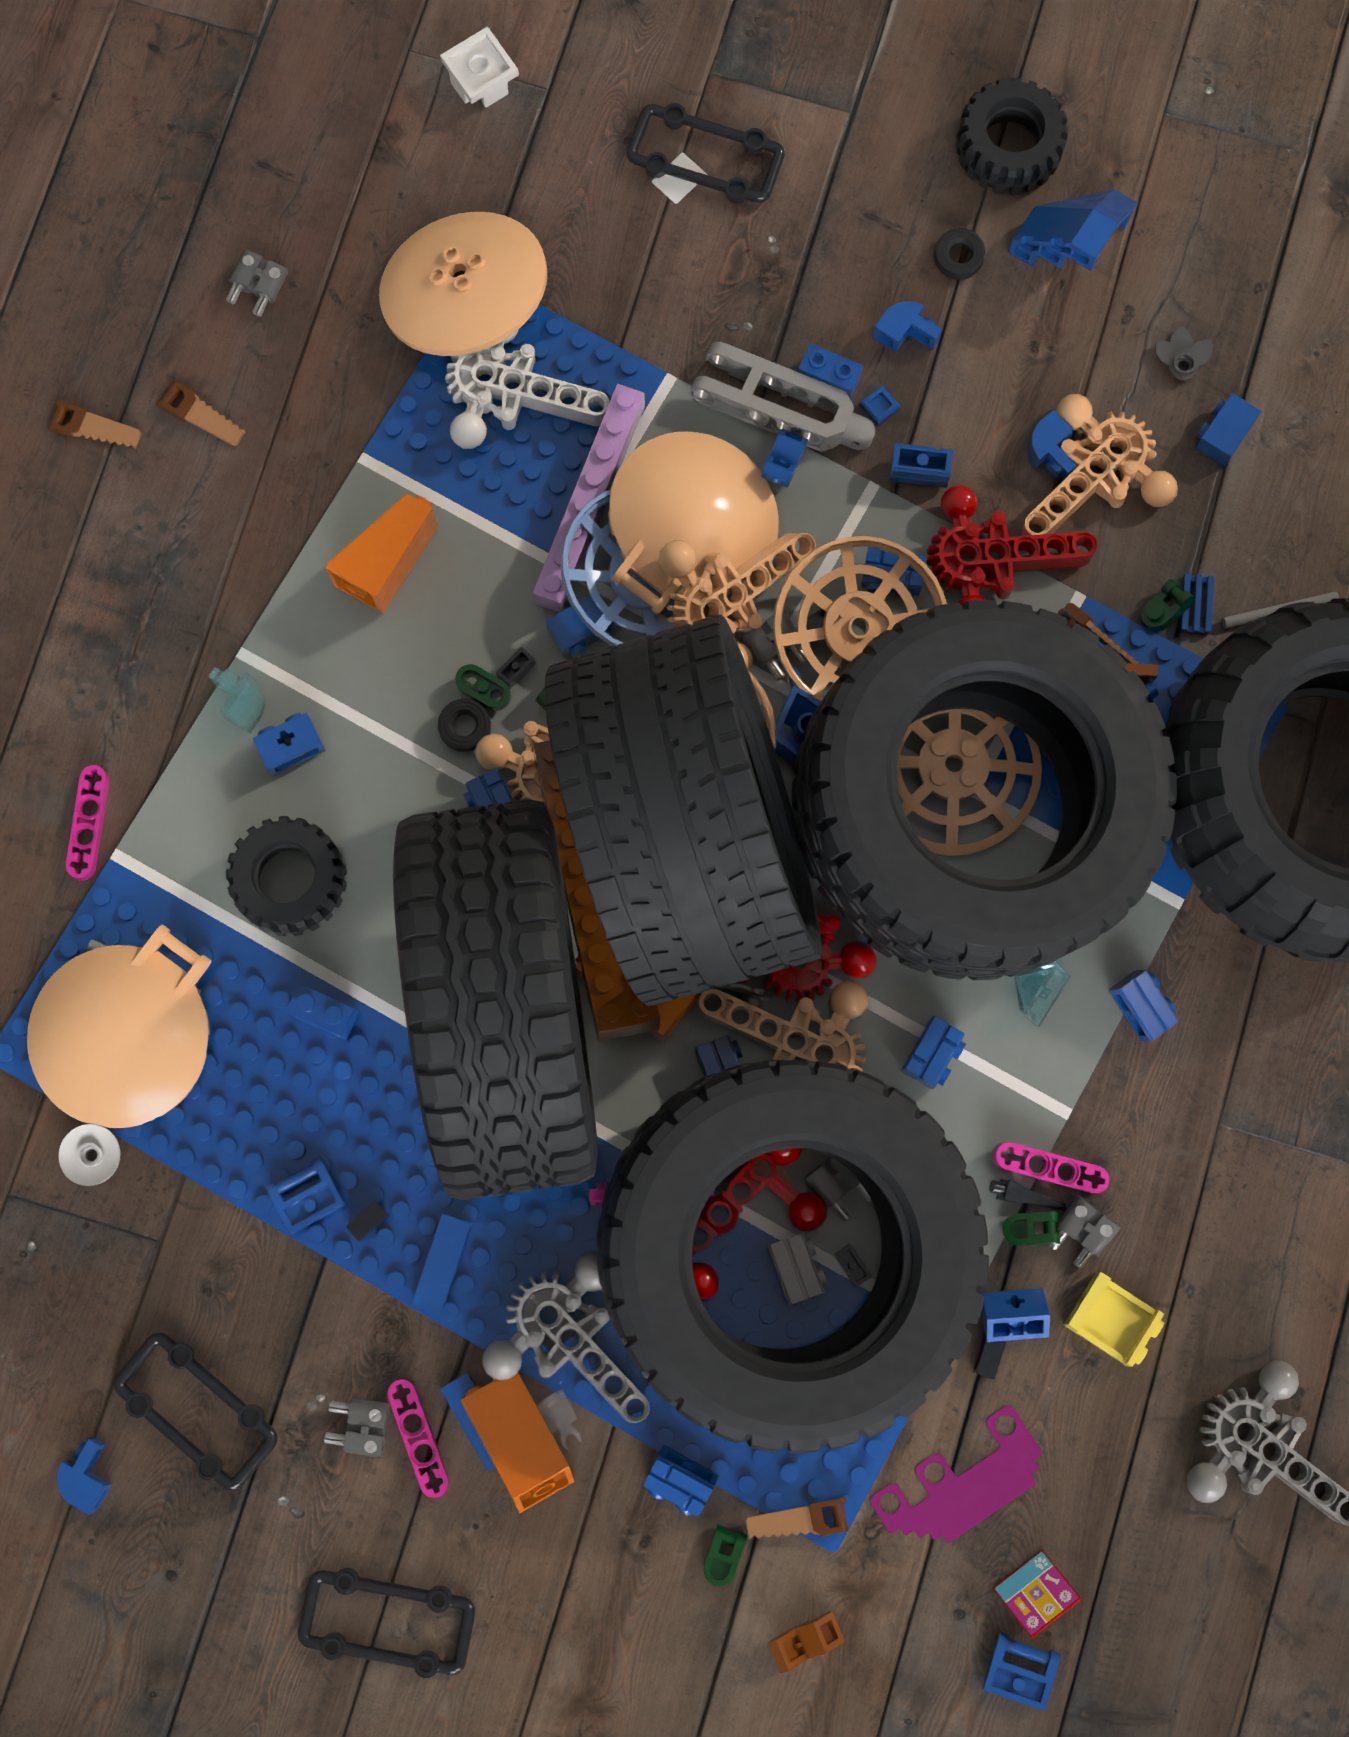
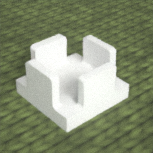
M488 26L440 55L442 63L449 72L452 86L465 104L469 101L472 104L482 99L485 107L490 106L508 95L507 83L519 76L518 68Z

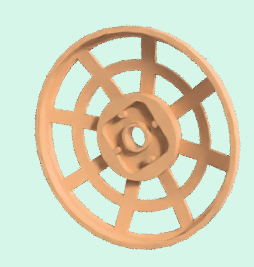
M870 536L845 537L831 541L804 557L789 573L781 587L773 619L774 642L778 657L786 674L795 686L822 701L824 697L821 694L829 682L834 684L838 680L839 676L834 673L843 660L851 662L875 637L885 630H892L893 626L899 621L916 613H926L928 609L917 611L910 592L899 581V578L909 565L926 583L935 607L947 604L939 582L928 566L913 552L903 546L883 538ZM853 547L878 548L894 554L899 559L889 573L870 565H854ZM841 550L842 567L825 574L813 586L800 576L801 572L817 558L831 551ZM855 574L871 575L883 581L874 594L858 591ZM843 576L846 594L831 601L820 592L829 582ZM793 585L805 595L798 616V632L782 634L781 620L787 594ZM892 588L902 598L907 608V613L893 615L889 606L884 601ZM814 602L826 612L823 619V627L807 630V616L810 606ZM855 619H861L866 624V631L861 636L856 635L852 631L851 625ZM825 639L828 647L833 652L825 666L815 657L809 642ZM801 645L807 661L819 674L811 689L803 683L793 670L786 656L784 646Z
M951 709L924 716L909 725L902 740L897 761L898 793L904 801L901 805L906 817L914 811L927 821L946 826L945 844L935 843L919 837L932 853L945 856H962L985 851L1000 844L1012 835L1030 813L1040 789L1042 774L1041 754L1038 745L1025 733L1031 748L1033 763L1016 761L1012 742L1003 729L1009 721L999 716L993 719L990 715L978 710ZM949 713V729L933 734L922 723L932 716ZM961 714L975 717L987 726L975 736L961 729ZM912 731L925 742L919 756H901L904 742ZM995 734L1004 746L1007 760L990 759L984 744ZM954 757L959 759L962 769L958 772L949 771L945 765V761L948 758ZM901 768H917L922 785L912 795L904 784ZM989 771L1007 773L1003 788L996 798L984 786ZM1016 774L1031 775L1033 779L1028 798L1017 816L1012 819L1002 807V804L1006 801L1012 790ZM930 794L947 800V816L934 813L923 807L920 803ZM974 794L986 806L974 814L959 816L960 800L967 799ZM993 814L1004 827L998 833L984 840L969 844H958V826L977 823Z

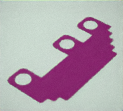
M1004 1406L988 1417L986 1421L988 1429L1001 1448L960 1476H955L944 1457L940 1454H933L916 1466V1476L929 1494V1497L914 1507H911L896 1484L887 1485L871 1497V1505L889 1533L892 1534L899 1529L907 1536L914 1531L920 1538L926 1534H930L933 1540L943 1536L946 1542L950 1543L1036 1485L1032 1473L1038 1470L1035 1460L1042 1456V1451L1013 1407ZM1009 1415L1014 1419L1016 1426L1012 1434L1001 1435L996 1430L995 1423L998 1417ZM938 1463L943 1467L944 1478L941 1482L933 1484L926 1480L924 1470L928 1464ZM893 1493L899 1498L900 1506L895 1513L888 1514L881 1509L880 1499L884 1494Z

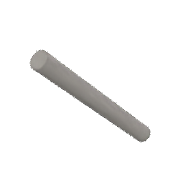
M1336 591L1224 617L1222 618V623L1225 629L1233 628L1255 621L1289 604L1299 602L1326 603L1333 598H1339Z

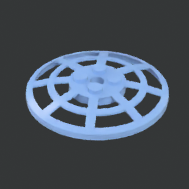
M610 490L592 499L578 513L570 525L563 541L561 576L566 595L580 620L600 639L611 646L617 647L623 642L612 638L604 632L612 622L630 631L646 633L647 636H655L658 632L671 629L676 623L666 621L656 624L655 614L651 611L652 607L620 582L617 585L611 580V577L624 561L620 554L621 549L608 537L611 533L609 523L601 529L590 517L595 510L610 502ZM582 525L593 537V540L586 553L584 570L570 569L568 560L571 544L577 530ZM599 545L612 556L609 571L593 570L594 557ZM627 571V573L631 577H633L635 580H637L639 583L645 586L656 596H658L659 598L661 597L662 594L656 591L653 587H651L649 584H647L645 581L639 578L632 571ZM570 581L586 582L592 600L603 613L596 623L586 615L579 605ZM595 583L611 584L613 591L618 597L609 607L600 597ZM731 595L727 596L728 600L731 599ZM670 599L667 604L673 605L674 600ZM626 604L633 608L641 609L644 625L630 622L621 618L618 614Z

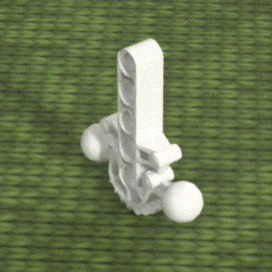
M519 329L507 339L487 349L466 355L451 356L453 363H448L446 367L449 374L445 375V380L449 384L447 386L448 393L454 394L452 397L455 404L461 402L467 404L465 412L456 416L450 425L452 440L463 449H474L484 441L487 428L481 418L483 413L487 414L492 411L493 415L501 420L502 427L506 430L515 428L522 406L584 424L600 426L609 405V399L601 391L532 373L535 363V349L530 344L523 345L520 350H515L513 353H505L504 344L512 341ZM514 360L511 366H507L506 361ZM484 374L492 377L485 382L478 380V377ZM510 382H516L519 384V387L509 389L506 385ZM536 390H545L547 392L543 397H537L533 393ZM571 397L575 402L567 405L562 403L561 400ZM493 399L501 400L502 407L494 405ZM593 405H600L603 407V410L593 412L589 408Z

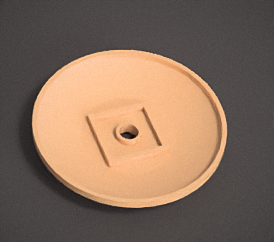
M466 212L451 215L418 230L393 254L381 278L379 288L381 311L394 335L415 350L439 356H458L475 353L507 339L532 316L546 288L547 262L542 247L534 234L523 224L510 217L491 212ZM465 271L463 275H459L456 278L453 277L455 273Z

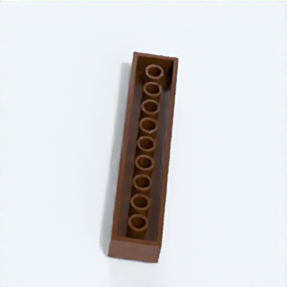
M550 740L534 743L535 766L543 801L550 814L556 833L567 907L597 1040L602 1042L659 1030L661 1019L658 1006H648L635 995L616 961L600 923L569 828L555 771Z

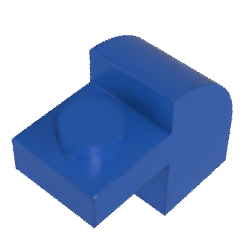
M904 301L892 305L885 311L874 328L872 339L895 353L898 352L908 336L933 350L939 342L942 329L933 320L921 317L923 305Z
M1052 410L1036 425L1028 444V458L1035 470L1045 463L1047 471L1053 477L1059 478L1063 482L1075 470L1077 465L1060 449L1063 441L1070 439L1073 429L1055 410Z
M782 428L777 435L769 457L765 461L761 477L788 488L809 439Z
M98 1438L88 1439L87 1442L83 1441L73 1456L76 1462L74 1463L70 1460L62 1461L57 1472V1485L62 1497L70 1505L88 1515L98 1511L112 1486V1483L91 1472L107 1444Z

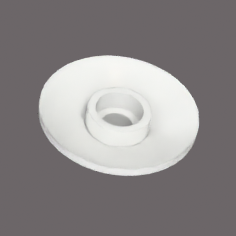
M85 1124L71 1130L63 1139L59 1148V1164L65 1176L76 1184L83 1186L101 1184L108 1180L118 1168L121 1157L119 1142L110 1130L100 1125ZM91 1150L97 1152V1158L94 1161L88 1159V1153Z

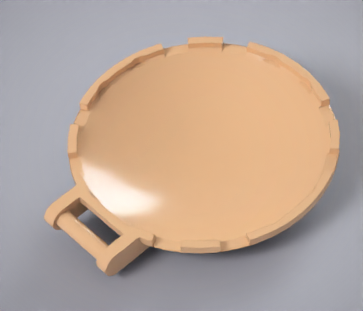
M667 433L640 445L625 459L617 471L609 493V525L612 536H615L621 549L620 554L624 559L623 563L611 577V580L617 585L620 582L652 607L651 611L659 615L671 599L669 595L671 593L677 594L683 588L678 578L668 576L660 568L659 554L665 544L673 540H682L688 543L695 550L697 557L694 571L698 577H701L704 573V567L706 566L705 557L708 553L727 554L730 563L736 569L778 539L779 532L778 509L768 481L761 477V470L746 454L732 444L704 433ZM630 570L662 594L659 598L631 577L627 571ZM753 571L750 574V583L755 580ZM731 588L727 590L726 596L732 594Z
M159 926L143 948L130 945H112L96 948L76 956L50 977L33 1005L27 1031V1049L33 1074L47 1097L63 1112L81 1122L100 1125L105 1128H127L142 1125L157 1117H161L176 1107L187 1096L203 1070L207 1058L206 1051L210 1029L207 1010L204 1008L199 990L195 984L207 970L211 960L205 955H198L171 935V930L166 926ZM162 944L166 945L192 965L191 969L186 972L159 952L158 949Z

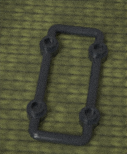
M671 103L666 107L657 104H649L643 107L627 147L626 155L631 163L644 167L646 173L652 178H661L665 174L724 192L730 202L738 204L745 200L762 203L769 199L782 166L785 151L780 143L766 139L765 133L759 128H751L744 132L686 114L685 108L682 105ZM650 117L662 118L665 125L670 129H679L685 125L743 143L744 149L751 154H758L763 150L774 153L761 191L748 188L747 182L739 177L725 181L670 164L666 156L659 152L651 153L648 156L638 154Z
M164 1333L152 1334L114 1379V1390L126 1401V1411L130 1416L134 1418L144 1417L196 1463V1473L200 1478L204 1480L214 1479L227 1490L233 1491L243 1486L277 1444V1433L264 1420L265 1415L261 1407L254 1404L246 1405L195 1360V1352L190 1345L185 1343L177 1344ZM158 1345L168 1352V1361L171 1366L177 1369L186 1368L238 1414V1423L243 1429H255L265 1438L233 1478L223 1471V1463L219 1456L215 1454L205 1455L155 1411L150 1395L144 1392L135 1393L126 1385V1382Z
M349 1567L343 1568L337 1573L319 1570L310 1576L307 1584L298 1628V1638L303 1646L320 1650L322 1655L328 1660H336L342 1655L414 1668L415 1672L422 1678H430L436 1673L456 1675L464 1669L467 1661L475 1618V1606L466 1597L452 1595L451 1590L444 1585H437L431 1590L362 1578L355 1569ZM320 1584L334 1585L335 1590L342 1595H349L355 1590L423 1602L427 1603L428 1607L436 1613H442L448 1608L463 1610L454 1661L440 1660L437 1653L432 1650H424L418 1655L350 1643L338 1632L329 1633L325 1637L311 1635Z

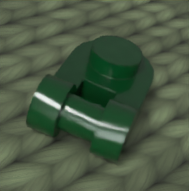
M1168 580L1163 585L1161 591L1142 609L1141 617L1144 626L1153 632L1163 631L1192 605L1194 596L1188 591L1183 592L1179 589L1180 585L1175 580ZM1173 598L1176 602L1170 607L1166 603Z
M1049 1211L1011 1215L1003 1224V1234L1011 1244L1016 1246L1060 1244V1234L1056 1232V1223L1059 1222L1058 1212ZM1036 1223L1044 1224V1234H1035Z
M720 1524L716 1526L703 1569L707 1581L718 1587L725 1586L732 1581L747 1539V1534L739 1531L737 1534L726 1530L727 1527ZM722 1543L733 1546L731 1555L719 1552Z

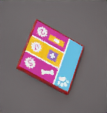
M1043 1550L993 1587L995 1593L1031 1639L1082 1600Z

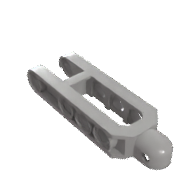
M723 342L712 343L705 359L715 367L727 371L728 375L746 381L743 389H737L710 377L698 376L695 378L689 391L690 396L704 406L777 435L783 428L809 439L806 446L820 452L832 449L839 444L855 450H865L870 447L875 436L874 424L868 418L853 412L854 406L846 391ZM762 385L780 392L783 397L790 396L808 404V407L813 408L815 406L833 413L834 420L825 424L757 397L753 393L757 386L760 387Z

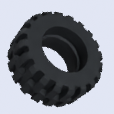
M1006 78L996 80L994 86L992 83H988L981 87L980 92H975L970 97L969 104L965 105L956 137V152L960 155L959 162L963 169L968 168L967 175L971 180L978 179L980 181L979 186L984 189L988 187L994 188V193L1002 194L1003 191H1009L1010 195H1019L1022 189L1028 193L1035 190L1036 184L1042 186L1048 181L1049 176L1053 175L1057 170L1066 146L1069 128L1066 125L1068 120L1066 112L1060 111L1062 104L1058 98L1052 99L1050 97L1051 91L1045 87L1043 89L1038 88V83L1031 80L1029 83L1021 82L1022 78H1013L1012 81L1007 82ZM999 122H1016L1032 132L1037 145L1023 152H1009L996 146L990 140L986 130Z
M279 816V821L273 822L271 818L263 820V826L258 829L253 825L246 830L249 835L244 840L239 837L234 845L237 847L235 853H230L227 860L230 863V869L226 870V880L230 885L227 889L230 897L235 902L234 905L252 924H255L259 929L267 933L271 931L278 936H286L287 933H292L294 936L303 935V930L310 929L314 931L320 927L318 923L324 919L328 921L333 916L331 911L334 907H340L343 901L340 897L341 893L346 892L347 882L344 879V875L347 874L339 849L316 824L311 825L302 818L297 817L295 820H291L289 816ZM295 850L304 853L310 858L315 870L314 879L309 890L299 899L289 903H276L268 899L263 894L259 884L261 871L267 861L274 855L284 851Z

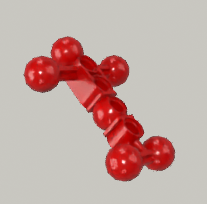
M802 1148L771 1151L743 1163L745 1167L731 1180L727 1192L722 1190L720 1195L708 1198L704 1205L696 1229L704 1230L707 1233L708 1239L703 1246L692 1245V1258L697 1252L705 1251L709 1248L713 1236L717 1239L719 1235L733 1230L739 1221L740 1213L743 1211L741 1206L748 1205L765 1186L788 1206L789 1220L794 1227L806 1232L820 1228L827 1217V1207L823 1199L815 1193H801L776 1170V1165L787 1166L797 1161L802 1154ZM766 1161L770 1165L771 1172L767 1177H758L754 1173L753 1166L756 1162ZM743 1183L748 1186L750 1195L747 1199L737 1200L734 1198L732 1188L736 1184ZM716 1206H723L728 1210L729 1217L724 1223H716L711 1218V1211ZM692 1262L694 1281L702 1302L708 1301L719 1290V1275L714 1267L708 1263Z

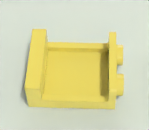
M1095 1272L1063 1325L1125 1366L1133 1367L1135 1363L1139 1365L1148 1352L1145 1346L1150 1337L1156 1338L1163 1328L1164 1322L1161 1319L1164 1313L1153 1309L1110 1281L1111 1278L1104 1273Z

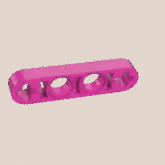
M89 765L81 771L66 858L68 874L79 881L90 879L96 870L109 790V776L104 769L97 765ZM95 773L102 778L101 782L97 781L94 786V791L100 794L99 797L93 794H85L86 791L92 793L93 786L88 781V778L94 777ZM88 801H95L98 804L97 812L92 816H86L82 812L83 805ZM83 830H91L93 833V839L87 845H81L78 842V835ZM76 849H79L84 852L91 851L90 855L84 853L83 862L86 863L88 867L87 869H82L81 873L79 874V871L74 868V865L80 864L82 855L79 852H76Z
M1013 1142L999 1143L992 1151L993 1163L998 1168L1087 1193H1101L1109 1185L1107 1171L1097 1165ZM1009 1147L1010 1154L1023 1157L1021 1162L1008 1160L1005 1164V1159L1001 1157V1152L1007 1151ZM1034 1155L1040 1156L1044 1162L1042 1170L1037 1173L1033 1172L1029 1167V1160ZM1062 1163H1067L1072 1168V1175L1066 1181L1058 1176V1168ZM1096 1171L1095 1175L1097 1178H1100V1182L1092 1187V1182L1079 1179L1080 1173L1094 1175Z
M396 1380L388 1388V1400L422 1492L427 1497H440L449 1488V1476L417 1388L410 1380ZM402 1384L403 1388L410 1389L411 1393L406 1396L408 1404L411 1405L415 1402L417 1408L409 1409L400 1414L398 1408L405 1407L403 1400L394 1397V1393L398 1391L397 1386ZM410 1414H417L422 1420V1426L417 1432H409L405 1428V1419ZM420 1444H428L432 1448L433 1455L428 1462H420L416 1458L415 1451ZM435 1462L438 1463L439 1468L432 1470L436 1478L443 1479V1483L439 1486V1492H436L434 1488L428 1489L426 1483L431 1480L429 1472L427 1471L422 1474L420 1468L429 1467Z

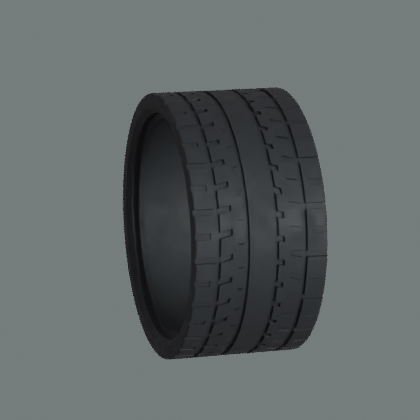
M717 614L694 621L692 625L684 624L658 632L655 636H644L621 643L617 647L611 646L550 665L546 672L544 684L546 719L565 813L579 862L600 923L616 961L635 995L644 1004L654 1006L675 1000L678 997L682 998L711 990L715 986L721 987L750 979L752 976L757 977L786 969L790 964L796 966L818 960L822 954L819 921L808 870L802 856V845L798 842L795 832L793 811L753 682L739 645L726 619L722 615Z

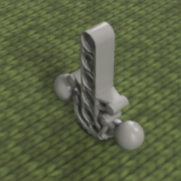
M589 1252L579 1258L575 1264V1277L566 1286L557 1283L558 1273L553 1274L552 1282H547L545 1272L540 1275L541 1283L537 1284L533 1276L528 1278L531 1285L529 1289L523 1283H520L518 1288L523 1295L519 1296L516 1293H512L510 1296L512 1300L518 1302L517 1306L507 1305L506 1308L507 1311L515 1313V1317L506 1318V1323H516L518 1332L510 1340H495L486 1347L482 1357L483 1368L486 1373L497 1380L512 1378L521 1368V1354L530 1347L534 1349L537 1356L535 1360L541 1377H551L569 1360L624 1420L630 1423H638L645 1420L650 1411L648 1400L591 1339L610 1319L606 1309H599L591 1304L588 1306L581 1302V1297L587 1291L596 1292L602 1290L597 1268L598 1252ZM552 1307L557 1313V1320L552 1324L543 1323L539 1316L541 1309ZM577 1309L586 1313L585 1316H587L578 1323L568 1315ZM573 1330L577 1333L579 1340L576 1346L569 1348L563 1345L561 1335L564 1331ZM545 1335L555 1344L548 1355L541 1348ZM587 1353H594L599 1357L600 1365L597 1370L589 1371L584 1367L583 1357ZM609 1376H615L621 1381L622 1387L619 1393L610 1394L606 1391L604 1383ZM632 1399L640 1401L643 1405V1413L638 1418L629 1416L626 1411L627 1403Z
M1283 1360L1268 1362L1261 1369L1259 1375L1261 1389L1254 1399L1248 1398L1246 1388L1240 1387L1237 1395L1233 1389H1227V1400L1224 1396L1217 1394L1215 1398L1218 1406L1212 1403L1207 1404V1408L1212 1414L1211 1416L1202 1414L1201 1419L1208 1421V1427L1203 1426L1199 1430L1201 1433L1208 1434L1209 1437L1201 1442L1204 1446L1212 1445L1217 1452L1210 1462L1196 1464L1189 1471L1187 1487L1190 1494L1196 1500L1202 1503L1218 1501L1226 1491L1227 1479L1225 1473L1232 1465L1239 1472L1241 1488L1245 1492L1254 1495L1260 1494L1265 1485L1275 1475L1333 1521L1349 1526V1516L1343 1518L1340 1514L1342 1504L1345 1502L1349 1503V1492L1293 1450L1300 1435L1306 1430L1307 1423L1305 1419L1283 1413L1279 1415L1272 1408L1277 1400L1288 1399L1297 1391L1299 1385L1298 1373L1291 1364ZM1273 1421L1278 1422V1426L1271 1432L1264 1428V1426L1271 1424ZM1245 1422L1249 1428V1433L1245 1439L1241 1440L1238 1437L1237 1429L1241 1423ZM1271 1442L1274 1447V1454L1271 1458L1266 1459L1263 1455V1448L1267 1443ZM1246 1454H1248L1251 1457L1247 1469L1243 1465L1245 1463ZM1296 1462L1299 1465L1300 1472L1296 1478L1292 1479L1288 1473L1289 1467L1292 1463ZM1322 1482L1325 1486V1493L1321 1498H1317L1314 1488L1318 1483Z

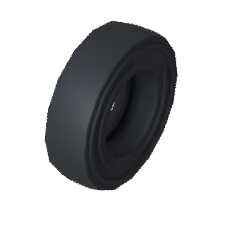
M950 229L942 234L936 243L934 251L935 264L939 271L948 278L955 280L968 279L977 274L983 266L986 254L984 242L978 234L970 229ZM955 245L967 247L971 255L969 260L964 263L954 262L949 256L951 247Z
M458 699L450 702L442 709L438 717L437 729L441 740L449 748L458 752H470L476 749V745L482 737L490 734L491 721L487 710L480 703L471 699ZM458 716H471L476 722L474 732L467 736L456 734L453 730V723Z

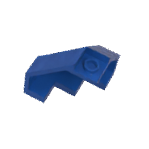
M1116 189L1035 206L1013 238L1008 253L1033 267L1040 256L1062 269L1067 259L1070 258L1091 271L1118 226L1123 229L1127 227L1132 213L1139 203Z

